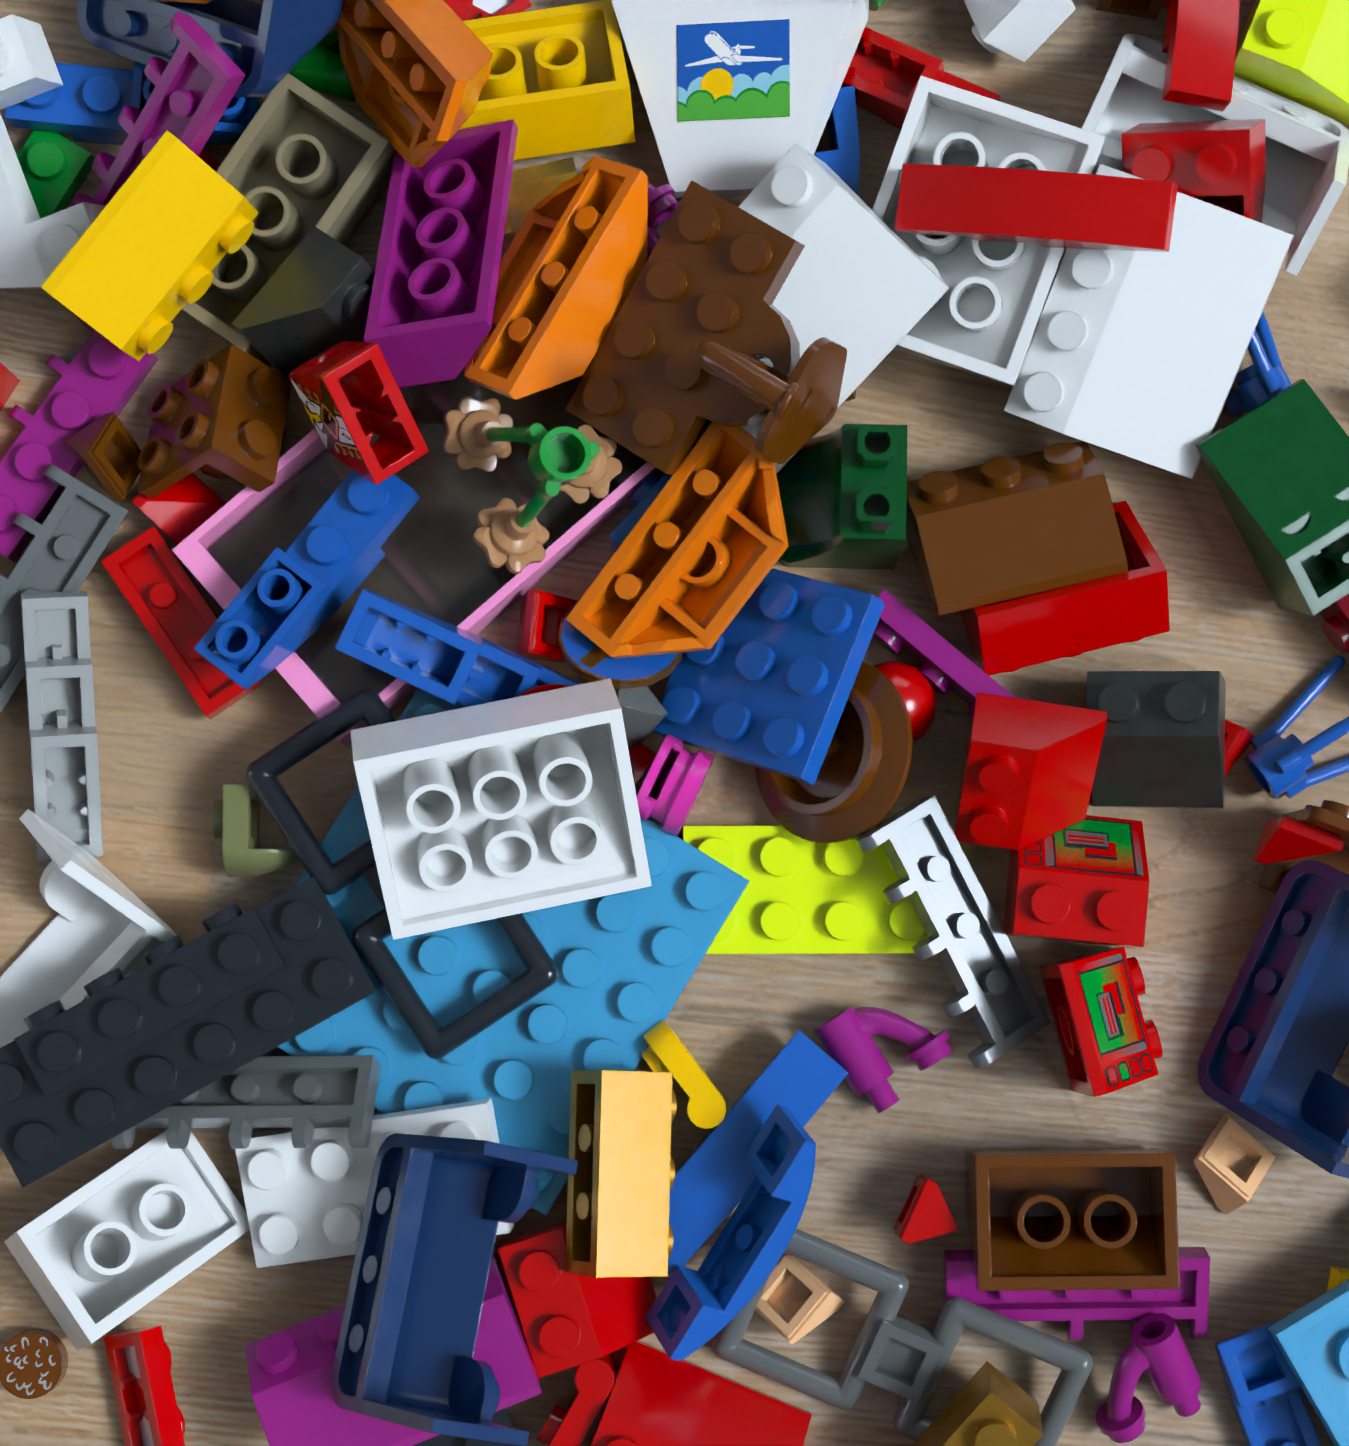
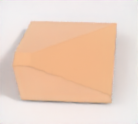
M1226 1114L1221 1117L1193 1162L1217 1208L1227 1215L1250 1200L1276 1157Z
M785 1253L771 1272L755 1311L784 1339L793 1345L837 1312L845 1301L797 1258Z

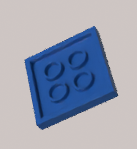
M772 568L710 650L679 653L660 700L661 705L668 714L655 727L653 732L665 738L669 734L682 740L684 744L814 785L885 603L870 593Z

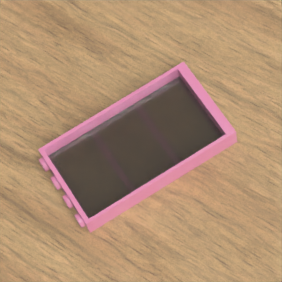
M464 368L457 378L453 380L399 388L429 452L394 475L413 488L420 496V499L380 548L386 555L368 577L311 637L275 668L318 718L363 689L376 691L390 711L417 688L335 649L363 588L478 635L520 599L527 590L535 586L630 503L636 490L650 475L656 473L660 477L664 474L663 471L616 442L617 449L612 457L621 462L622 470L610 482L609 492L605 498H596L590 493L585 503L577 504L565 492L559 491L536 516L537 521L549 532V539L542 545L546 550V557L541 563L528 564L519 574L511 573L506 565L498 568L489 565L485 551L473 541L472 537L476 529L480 528L476 520L477 514L482 509L496 507L503 498L513 500L517 509L522 505L528 504L539 490L541 481L536 479L529 465L528 458L532 446L528 442H510L511 454L507 458H497V467L491 472H485L477 467L460 470L455 464L456 454H447L442 448V443L447 433L444 414L448 410H458L459 400L463 396H471L479 401L495 398L501 406L499 414L509 415L513 419L512 427H529L534 423H540L548 432L555 427L568 426L578 430L580 426L589 424L565 409L584 374L517 400L472 383L464 376ZM592 427V429L597 433L598 436L609 438ZM314 428L279 458L274 484L261 492L246 486L172 549V551L225 610L276 547L283 552L287 551L352 469L326 450ZM372 434L370 445L378 439L379 435ZM362 720L336 737V739L348 748L352 744L350 730L368 727V725Z

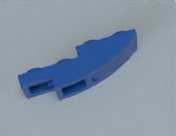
M134 61V70L55 62L63 83L62 86L5 109V120L9 127L72 133L76 142L123 145L129 134L117 120L124 106L131 105L142 111L155 85L144 73L146 65ZM233 96L205 145L237 142L259 110L260 98Z
M352 470L287 551L283 552L278 547L274 549L194 649L243 689L247 690L297 650L361 585L386 555L380 547L420 499V496L413 488L394 474L381 483L374 485Z

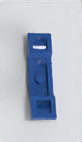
M776 1104L744 1156L745 1161L756 1174V1177L698 1271L677 1265L645 1316L646 1321L670 1359L683 1360L718 1334L734 1319L773 1271L798 1226L813 1180L816 1143L786 1106Z
M1274 1320L1214 1343L1230 1399L1247 1446H1321L1299 1389L1301 1385L1268 1330L1270 1326L1278 1321Z

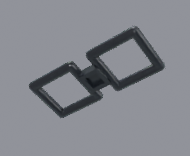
M363 689L252 761L247 766L245 775L311 878L315 877L324 894L333 895L361 876L365 877L384 906V909L359 924L352 932V941L425 1054L432 1059H441L553 985L558 979L559 971L522 913L496 918L495 921L520 957L527 971L441 1028L439 1027L383 941L392 933L371 839L333 864L277 778V776L362 720L366 722L368 727L395 721L378 693L372 689Z

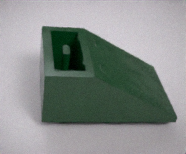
M1299 379L1198 442L1195 446L1278 608L1314 616L1349 594V437L1305 379Z

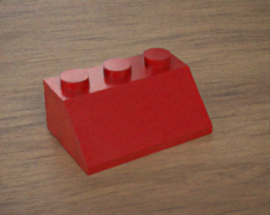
M1126 501L1113 503V508L1127 558L1128 572L960 611L968 642L981 670L987 675L1013 672L1023 667L1063 657H1074L1084 652L1120 643L1136 642L1145 637L1170 631L1167 569Z
M638 1340L629 1344L626 1348L616 1373L613 1387L605 1400L587 1446H803L812 1414L809 1411L685 1359L681 1361L670 1359L665 1351Z

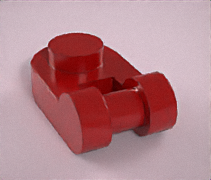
M611 1354L578 1365L575 1374V1385L578 1390L567 1410L555 1404L536 1438L537 1441L545 1446H580L613 1387L617 1369L616 1362Z

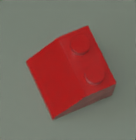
M977 692L959 791L954 832L957 840L1020 850L1084 820L1087 814L1107 723V712Z
M567 1220L504 1240L498 1248L538 1378L602 1358L654 1333L645 1319L657 1298L651 1277L595 1278L565 1273Z

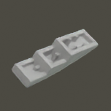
M87 591L22 593L21 610L34 813L92 856H103L98 739L95 725L93 664L90 650ZM36 840L37 861L52 860Z

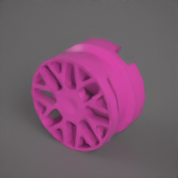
M668 734L637 795L640 819L646 821L651 817L662 823V830L678 836L706 778L705 774L710 769L715 756L701 749L694 754L683 748L682 740ZM667 762L673 764L660 787L657 798H652L651 796Z

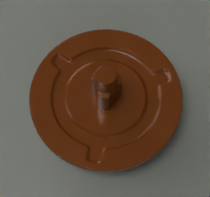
M862 662L814 785L755 767L761 796L777 822L786 830L802 839L818 843H839L866 833L886 816L904 787L912 757V728L901 694L890 679L880 670L868 663Z

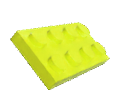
M683 826V840L750 881L706 954H915L912 949L913 946L928 937L908 896L895 903H888L883 890L899 879L881 844L872 850L862 852L856 841L858 837L839 843H818L802 839L786 830L783 826Z

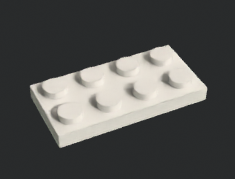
M492 1098L373 1115L370 1140L367 1148L350 1147L348 1138L349 1127L315 1128L310 1148L293 1147L291 1140L292 1128L252 1133L248 1148L235 1149L256 1267L262 1268L355 1255L374 1161L384 1140L391 1134L401 1133L486 1140L499 1143ZM498 1222L496 1235L510 1233L514 1223Z

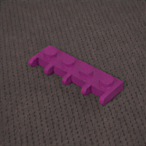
M176 12L169 23L170 31L180 41L169 63L159 57H151L144 69L145 75L155 85V88L143 110L141 111L134 106L126 105L117 118L119 124L129 134L118 155L115 158L109 153L100 152L93 161L92 169L103 181L94 198L83 193H77L69 207L82 202L106 206L167 130L199 156L243 81L245 74L188 14Z
M79 317L77 319L81 324L93 332L70 365L54 354H51L45 362L47 367L61 377L35 414L31 415L16 404L8 414L25 426L0 461V553L13 562L17 560L34 536L13 523L18 512L42 524L65 489L63 486L51 482L43 474L48 465L51 463L74 478L83 467L65 440L107 413L114 412L118 417L158 361V358L153 353L148 354L147 352L140 361H137Z
M1178 1247L1180 1289L978 1291L972 1250H944L943 1308L950 1298L960 1297L1015 1321H1066L1068 1340L1083 1339L1084 1321L1131 1320L1132 1330L1133 1326L1143 1317L1154 1313H1164L1170 1315L1173 1319H1189L1191 1338L1204 1339L1207 1337L1210 1256L1205 1247Z

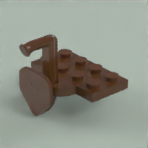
M691 180L565 410L664 473L671 475L676 472L686 458L707 419L728 427L754 425L765 419L756 438L755 452L767 461L777 464L784 463L827 425L835 415L847 358V349L826 337L814 341L800 358V343L790 320L772 305L805 245ZM768 358L773 365L761 361L760 359Z

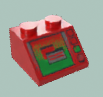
M1086 815L1084 820L1020 850L1010 849L1003 925L1005 934L1007 936L1113 947H1144L1150 881L1142 821Z
M1124 947L1109 948L1039 966L1073 1092L1096 1097L1159 1075L1155 1059L1163 1056L1161 1040L1152 1020L1144 1021L1138 1000L1139 995L1145 994L1143 974L1135 957L1127 958Z

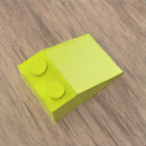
M1254 0L1237 43L1234 75L1349 125V0Z

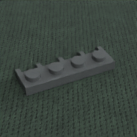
M51 463L43 474L51 482L63 486L65 489L42 525L25 514L18 512L13 523L34 535V538L9 577L5 578L0 575V713L25 675L21 594L78 591L128 510Z
M935 796L922 797L856 839L862 852L872 850L881 844L899 879L883 890L888 903H895L908 896L928 937L913 946L912 949L919 961L938 954L957 991L955 995L942 1003L944 1011L948 1017H955L967 1011L977 1029L983 1044L968 1054L974 1068H981L990 1064L1051 1023Z
M373 1055L261 1056L111 1139L112 1145L115 1149H130L134 1143L136 1128H167L166 1138L168 1147L170 1149H185L189 1142L191 1128H229V1144L231 1148L246 1149L250 1144L253 1128H292L291 1140L293 1147L310 1148L315 1128L349 1127L348 1138L350 1147L367 1148L370 1140L381 1066Z

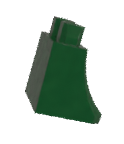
M844 424L841 428L831 433L811 438L776 474L789 545L778 562L787 567L894 570L906 541L907 425Z

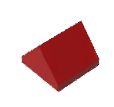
M536 589L527 590L522 596L517 653L531 660L572 663V658L566 653L561 633L565 618L578 601Z
M923 1174L916 1176L893 1228L895 1234L900 1240L911 1244L958 1231V1226L937 1183Z

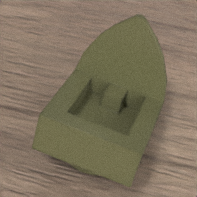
M223 784V800H215L213 804L212 827L214 837L222 838L223 862L228 877L262 875L299 861L293 849H260L259 797L250 784Z

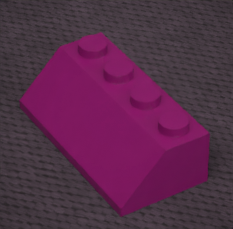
M513 119L459 129L422 168L410 167L395 149L364 342L378 344L399 388L456 379L491 330L518 127Z
M493 1250L473 1359L487 1362L494 1371L495 1378L500 1387V1400L497 1412L542 1394L507 1276ZM345 1305L245 1345L251 1395L269 1446H413L440 1435L345 1410L336 1405L332 1395L331 1377Z

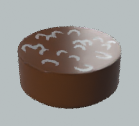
M26 1330L11 1338L0 1351V1381L8 1392L19 1398L34 1399L47 1394L61 1383L67 1371L68 1354L66 1348L55 1334L47 1330Z

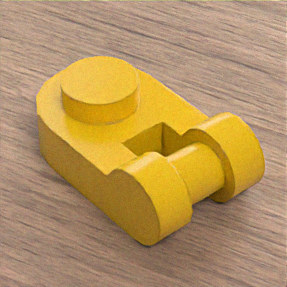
M662 1020L643 1035L649 1047L641 1053L642 1057L653 1072H673L672 1076L689 1096L687 1112L691 1122L703 1129L718 1126L726 1114V1103L723 1095L670 1026Z

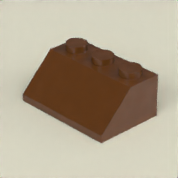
M1085 441L1057 443L1049 446L1046 450L1011 458L995 457L989 459L984 464L950 472L935 471L924 475L922 478L907 481L906 533L908 546L939 616L1128 572L1127 558L1105 473Z
M1160 1148L966 1150L967 1217L978 1291L1180 1289L1176 1160L1174 1152Z

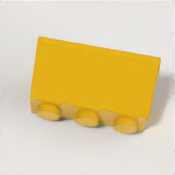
M600 0L463 21L493 53V57L490 63L488 81L482 87L474 113L459 129L513 119L518 127L514 160L636 142L630 84L618 21L611 0Z
M167 130L43 283L41 288L119 349L140 361L146 352L152 354L164 345L173 330L171 321L187 302L189 304L196 302L206 293L214 278L212 271L227 252L230 254L235 253L247 242L254 229L252 221L259 212L239 191Z

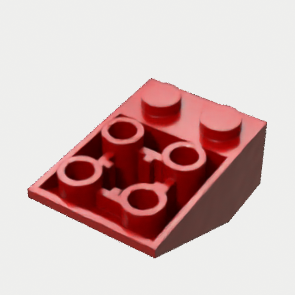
M1265 119L1142 123L1121 134L1123 172L1145 180L1174 182L1178 185L1177 191L1262 223L1266 184Z

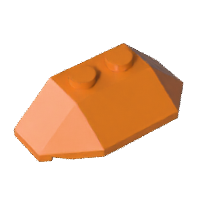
M343 0L339 20L332 30L338 31L340 57L355 101L409 166L422 168L474 113L482 87L485 86L489 78L493 53L444 0Z
M595 155L582 166V173L563 182L531 209L500 261L492 327L465 365L464 376L469 381L517 400L584 374L647 262L648 176L641 169Z
M712 422L566 617L567 621L610 657L620 659L710 650L788 548L775 464L756 454V438L740 426L728 427Z

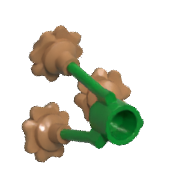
M463 396L459 400L458 410H448L444 414L447 433L442 443V448L447 454H456L454 460L460 470L477 467L485 472H491L497 467V458H507L511 454L510 442H528L532 446L528 460L532 473L536 479L541 481L539 490L528 504L522 505L518 509L513 500L503 498L496 507L479 511L476 520L480 528H477L472 536L473 541L485 551L487 562L491 567L498 568L506 565L511 573L519 574L528 564L541 563L546 557V550L542 545L549 539V532L537 521L536 516L551 498L555 497L559 491H562L569 495L575 503L582 504L588 500L590 493L596 498H605L608 495L610 482L622 470L621 462L612 457L616 452L617 445L611 438L598 436L590 425H582L578 430L568 426L555 427L549 432L540 423H534L529 427H512L513 419L509 415L499 414L501 406L497 399L489 398L479 401L471 396Z

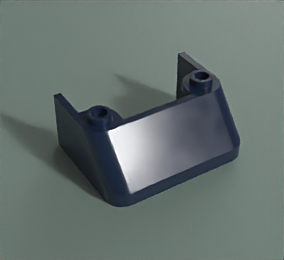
M78 0L77 21L83 37L92 46L147 65L151 57H159L169 63L180 43L170 31L169 23L176 12L188 14L245 74L234 97L260 98L272 91L336 26L341 14L343 0H263L262 5L249 0H213L207 4L144 0Z
M1306 860L1293 866L1285 875L1201 1053L1197 1075L1199 1084L1207 1096L1330 1174L1349 1178V1086L1332 1077L1349 1042V874L1315 860Z
M401 1133L391 1134L384 1140L374 1161L332 1370L331 1389L333 1399L338 1407L429 1433L527 1446L529 1431L492 1422V1416L496 1412L500 1400L499 1383L495 1378L492 1367L485 1361L473 1359L498 1222L515 1223L533 1206L538 1194V1171L576 1175L577 1160L486 1140Z

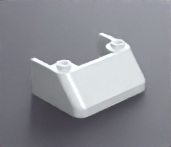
M1125 34L1081 129L1106 136L1093 172L1097 173L1100 164L1122 171L1121 134L1138 124L1265 119L1266 184L1262 223L1294 235L1289 246L1285 271L1297 276L1346 186L1349 166V130L1326 115L1235 75L1231 102L1223 112L1162 100L1168 57L1167 53H1162L1163 44L1142 35Z
M29 809L19 819L52 859L41 876L40 893L47 904L59 914L0 976V1048L29 1031L23 1020L29 1015L58 1000L61 1001L65 1010L70 1009L89 998L84 989L86 984L116 968L121 969L125 978L148 966L143 956L145 952L177 936L158 915L94 856Z

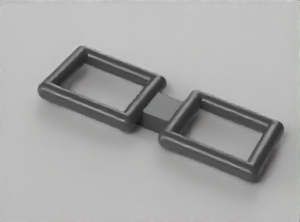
M799 1229L795 1230L784 1251L785 1253L878 1292L840 1378L837 1379L742 1339L769 1276L745 1307L715 1335L712 1342V1349L717 1357L842 1410H850L856 1406L867 1382L900 1395L903 1398L894 1416L893 1425L899 1434L915 1441L934 1421V1419L924 1414L964 1328L1061 1369L1040 1414L1043 1436L1034 1446H1056L1093 1367V1358L1088 1351L960 1297L950 1298L945 1303L933 1331L898 1317L897 1313L909 1288L908 1279L903 1273Z

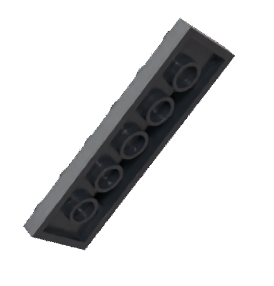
M315 877L245 913H242L238 903H235L202 921L207 934L185 946L179 935L145 952L143 956L148 966L125 978L121 969L116 968L86 984L84 989L89 998L65 1010L61 1001L58 1000L23 1019L29 1031L0 1048V1147L22 1188L378 991L330 901L321 890Z

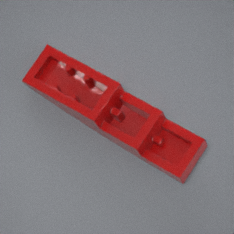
M1166 0L1163 7H1168L1162 53H1167L1168 57L1162 100L1223 112L1230 104L1232 98L1240 0Z
M867 27L864 28L841 86H854L857 105L899 129H902L920 76L1000 101L999 94L945 72L942 59Z
M903 164L895 229L906 234L956 235L981 241L1030 242L1044 247L1169 252L1178 185L1174 182L1043 170Z

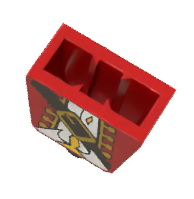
M342 341L297 367L289 374L290 381L326 450L372 484L377 485L429 452L377 343ZM372 434L379 435L378 439L370 445Z

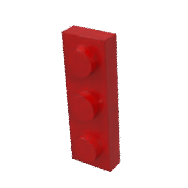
M152 526L101 561L206 717L209 719L214 718L264 684L260 679L245 690L194 649L219 617L176 554L172 551L166 539L155 526Z

